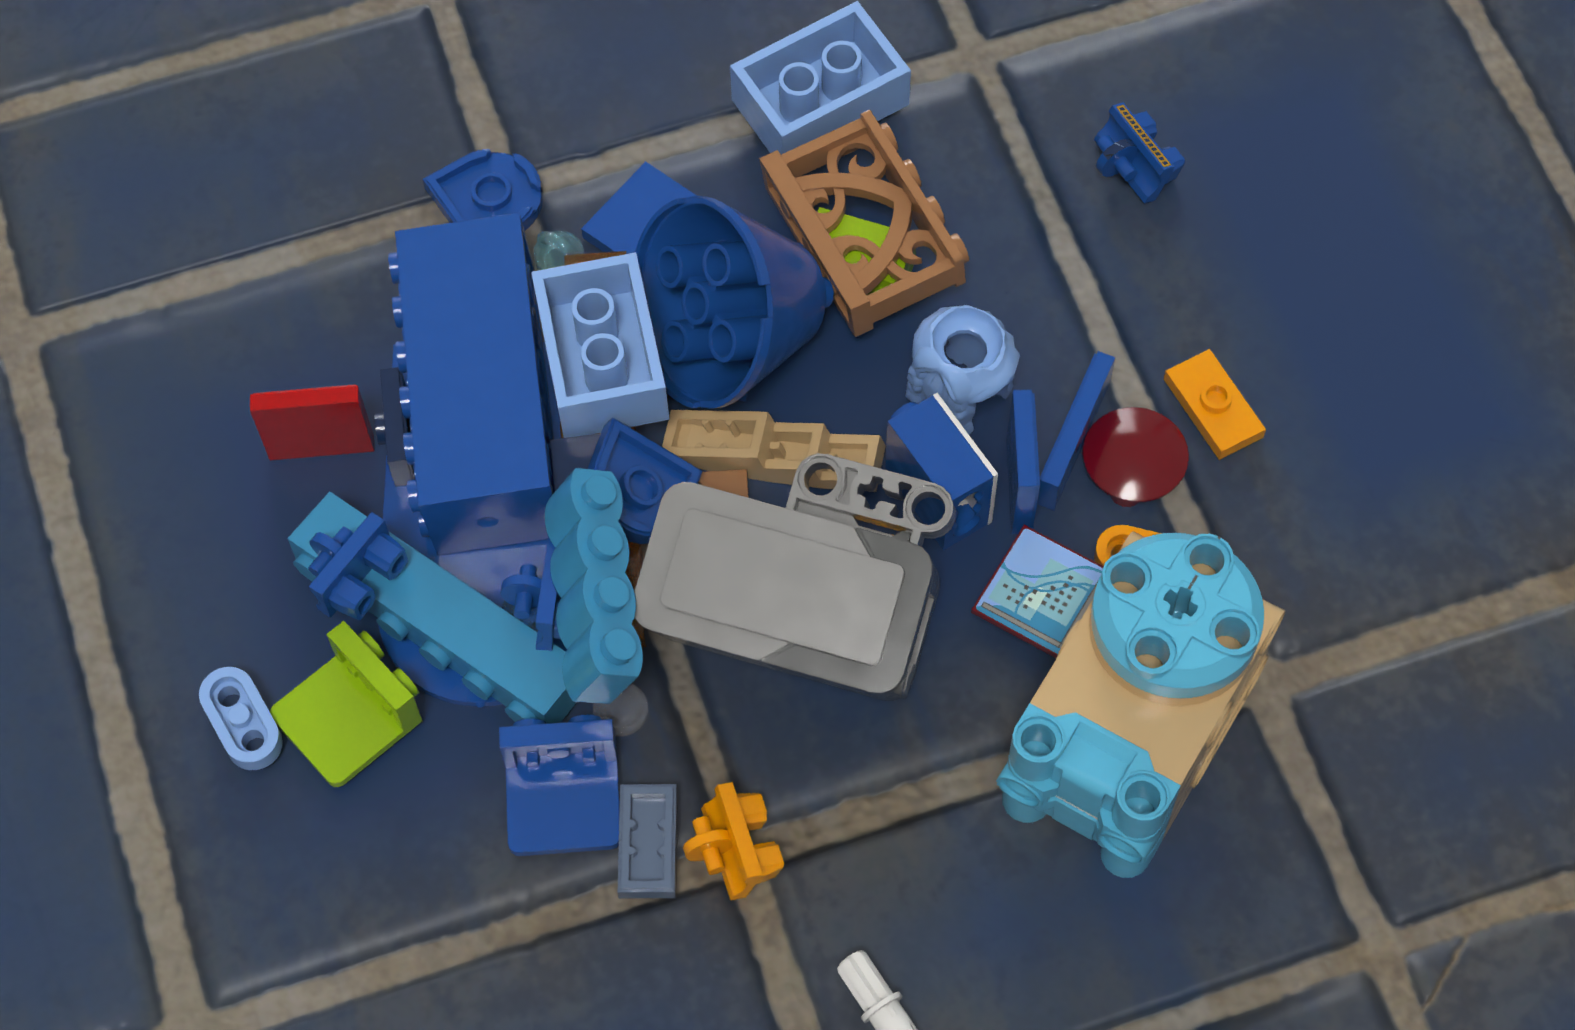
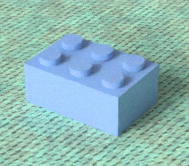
M858 1L730 65L732 101L770 153L776 150L780 154L786 153L861 118L860 114L869 109L876 120L879 121L909 105L911 70Z
M636 252L531 272L563 437L568 438L601 433L604 425L612 418L628 427L669 420L666 386Z

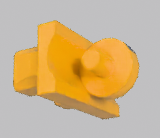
M733 782L718 784L714 789L716 796L701 808L703 816L692 821L696 836L684 844L683 850L686 859L689 861L704 860L709 875L722 873L731 901L746 898L756 884L775 878L783 869L784 860L779 845L774 841L753 845L749 831L761 829L767 821V809L762 794H736Z

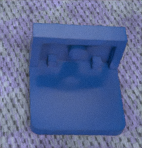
M579 715L571 718L569 722L546 724L545 721L540 719H523L515 722L513 726L499 727L500 751L506 768L507 834L511 853L516 856H530L617 848L619 846L620 798L617 742L612 719L602 720L601 717L596 715Z

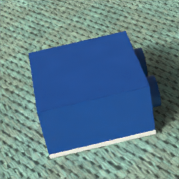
M938 393L918 404L910 402L896 410L890 420L887 421L885 470L936 483L944 487L950 494L956 510L955 522L951 530L944 536L935 538L940 547L945 550L992 523L998 473ZM902 490V494L904 497H906L909 490ZM928 497L917 504L915 512L924 524L931 525L942 519L945 513V504L937 498Z

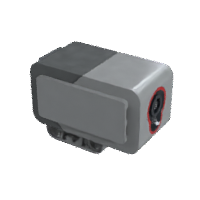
M820 453L808 456L798 466L786 508L692 482L675 484L665 492L660 502L634 592L636 598L634 618L641 626L677 643L883 701L906 699L914 682L940 589L938 570L922 545L924 538L935 539L944 536L951 530L956 518V510L952 498L944 487L936 483ZM820 469H830L836 472L837 475L836 486L830 493L825 495H815L809 490V480L812 474ZM877 484H882L887 496L902 501V490H909L903 503V518L896 517L899 513L896 504L879 501L875 509H870V504L862 496L864 491L873 492ZM928 497L937 498L945 504V513L942 519L931 525L918 522L914 516L917 504ZM856 520L864 521L867 523L875 524L900 532L895 535H891L888 533L859 526Z

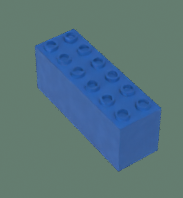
M520 212L395 231L397 252L389 253L388 261L393 284H398L399 296L392 297L393 315L396 327L402 328L403 341H396V355L400 372H406L407 386L399 388L400 403L404 418H409L411 432L403 434L404 451L408 465H413L415 479L407 480V492L412 513L417 512L421 536H430L437 555L548 539L545 526V508L549 498L555 492L550 440H553L554 437L541 321L531 272L535 271Z

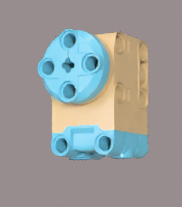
M1134 531L1130 533L1119 552L1105 562L1093 600L1082 618L1075 623L1067 635L1056 661L1016 724L1012 734L1008 761L996 780L997 785L1003 791V806L1007 814L1013 819L1023 823L1036 822L1048 814L1057 822L1090 840L1096 841L1101 846V860L1105 868L1113 875L1122 878H1133L1142 874L1150 864L1192 788L1195 789L1261 675L1269 658L1267 653L1272 639L1286 612L1262 599L1256 580L1245 564L1233 554V550L1228 542L1220 536L1210 533L1198 535L1162 533L1143 537Z

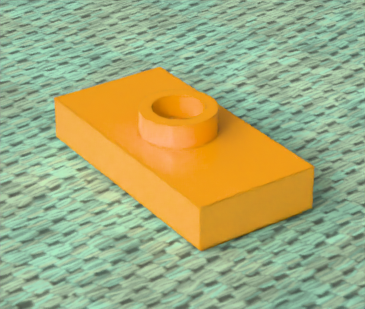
M1210 349L1165 370L1163 380L1218 460L1264 438L1266 428Z

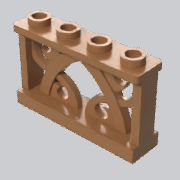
M870 109L861 113V118L786 153L780 154L776 150L759 158L767 192L797 242H800L812 254L820 267L823 277L831 282L834 291L833 302L854 337L874 329L873 323L952 285L958 287L966 283L964 263L969 261L967 249L957 233L950 235L944 227L945 218L935 197L929 196L926 198L920 189L921 180L916 167L910 159L903 161L897 153L898 144L890 126L886 122L879 124ZM858 149L869 151L875 159L871 166L861 167L857 164L858 158L855 155L850 160L849 173L838 172L840 158ZM827 164L828 173L804 175ZM884 175L886 176L889 182L881 180ZM827 195L835 196V205L830 212L819 213L814 210V206L818 203H827L829 205ZM845 195L873 200L894 209L889 231L880 248L872 241L859 236L830 237L829 233L839 225L845 214ZM912 219L919 229L910 231ZM921 246L930 248L936 255V261L933 265L918 272L904 270L896 264L899 257L908 264H922V258L913 254L914 250ZM858 250L864 252L872 259L868 262V259L861 254L859 262L851 264L846 262L844 258L850 251ZM887 274L897 281L867 295Z

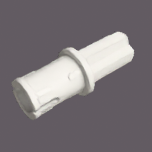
M863 950L857 951L841 961L837 967L838 973L865 1012L861 1016L864 1023L870 1021L875 1030H918L899 1002L902 999L901 993L899 991L895 993L891 991L866 952Z

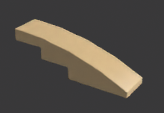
M671 410L662 447L698 469L706 471L747 469V478L792 485L798 466L808 456L817 453L829 454L881 468L886 445L880 435L830 434L824 423L774 422L769 412ZM830 469L817 470L809 480V487L834 489L837 484L836 472Z

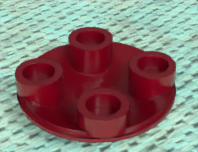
M1126 407L1111 411L1099 418L1091 426L1084 440L1083 462L1088 475L1101 490L1109 494L1112 500L1122 507H1132L1139 502L1152 501L1167 495L1179 485L1188 467V446L1182 432L1170 419L1150 409Z

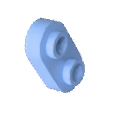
M222 667L211 672L200 686L199 700L230 759L238 767L245 770H260L271 765L281 752L283 744L282 735L252 679L245 671L236 667ZM227 696H240L235 705L229 707L222 705ZM261 738L264 740L263 745L259 749L254 751L246 749L247 744L252 739Z

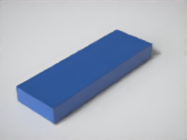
M1100 351L1097 354L1094 353L1041 473L1037 505L1055 511L1083 447L1085 437L1093 424L1110 385L1115 357Z

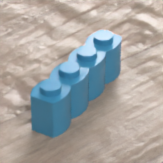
M575 468L549 498L545 508L547 534L555 547L550 563L551 577L554 587L561 597L557 607L556 623L560 638L567 649L563 659L562 674L566 690L573 702L611 704L639 676L643 663V652L639 636L632 626L636 612V598L633 586L625 573L629 562V545L626 534L618 522L623 508L622 492L619 483L611 471Z

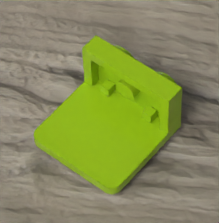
M342 621L326 634L335 657L275 703L270 710L279 729L329 785L333 787L345 785L422 722L414 699L419 694V691L412 680L400 668L391 672L380 660L384 657V653L376 641L365 630L357 635L345 621Z

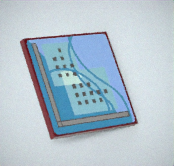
M1024 525L974 604L971 613L1057 658L1067 635L1075 623L1082 618L1093 600L1104 566Z

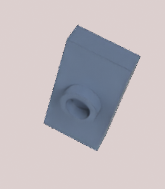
M622 784L620 785L618 898H676L677 785Z

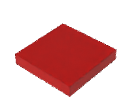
M356 384L250 394V413L270 461L374 452V434L359 387Z

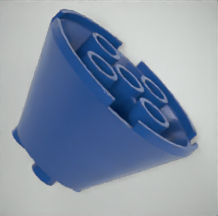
M692 196L678 198L665 204L647 223L635 250L666 393L677 402L690 408H722L739 400L815 336L823 321L825 308L829 307L833 301L834 291L831 282L823 277L817 261L800 242L788 239L714 198Z

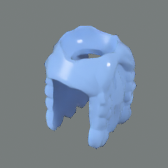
M970 305L940 308L925 318L914 334L913 362L908 370L905 397L910 402L918 404L938 393L970 435L974 431L972 418L975 415L976 403L983 402L996 394L1006 400L1012 392L1014 386L1012 380L1020 358V353L1015 348L1014 337L1005 331L1003 323L995 318L990 311H983ZM947 340L949 341V344L946 347L947 356L950 359H953L957 364L964 363L967 366V368H960L954 364H951V362L947 359L944 352V346Z

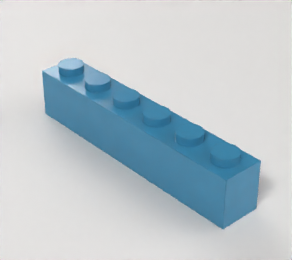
M329 491L287 538L295 556L293 564L296 569L313 582L316 576L309 571L308 567L318 555L309 544L312 537L316 533L321 532L333 538L343 526L354 533L367 516ZM389 532V535L405 549L408 563L398 576L392 580H388L373 569L362 580L363 583L374 590L376 598L369 612L377 617L376 622L392 638L402 641L406 637L420 647V654L437 669L444 671L448 666L463 676L461 679L463 684L477 697L488 700L491 696L506 706V714L514 722L523 719H540L545 721L546 724L560 723L577 703L573 702L570 698L563 680L562 664L566 651L554 643L552 651L536 650L537 632Z

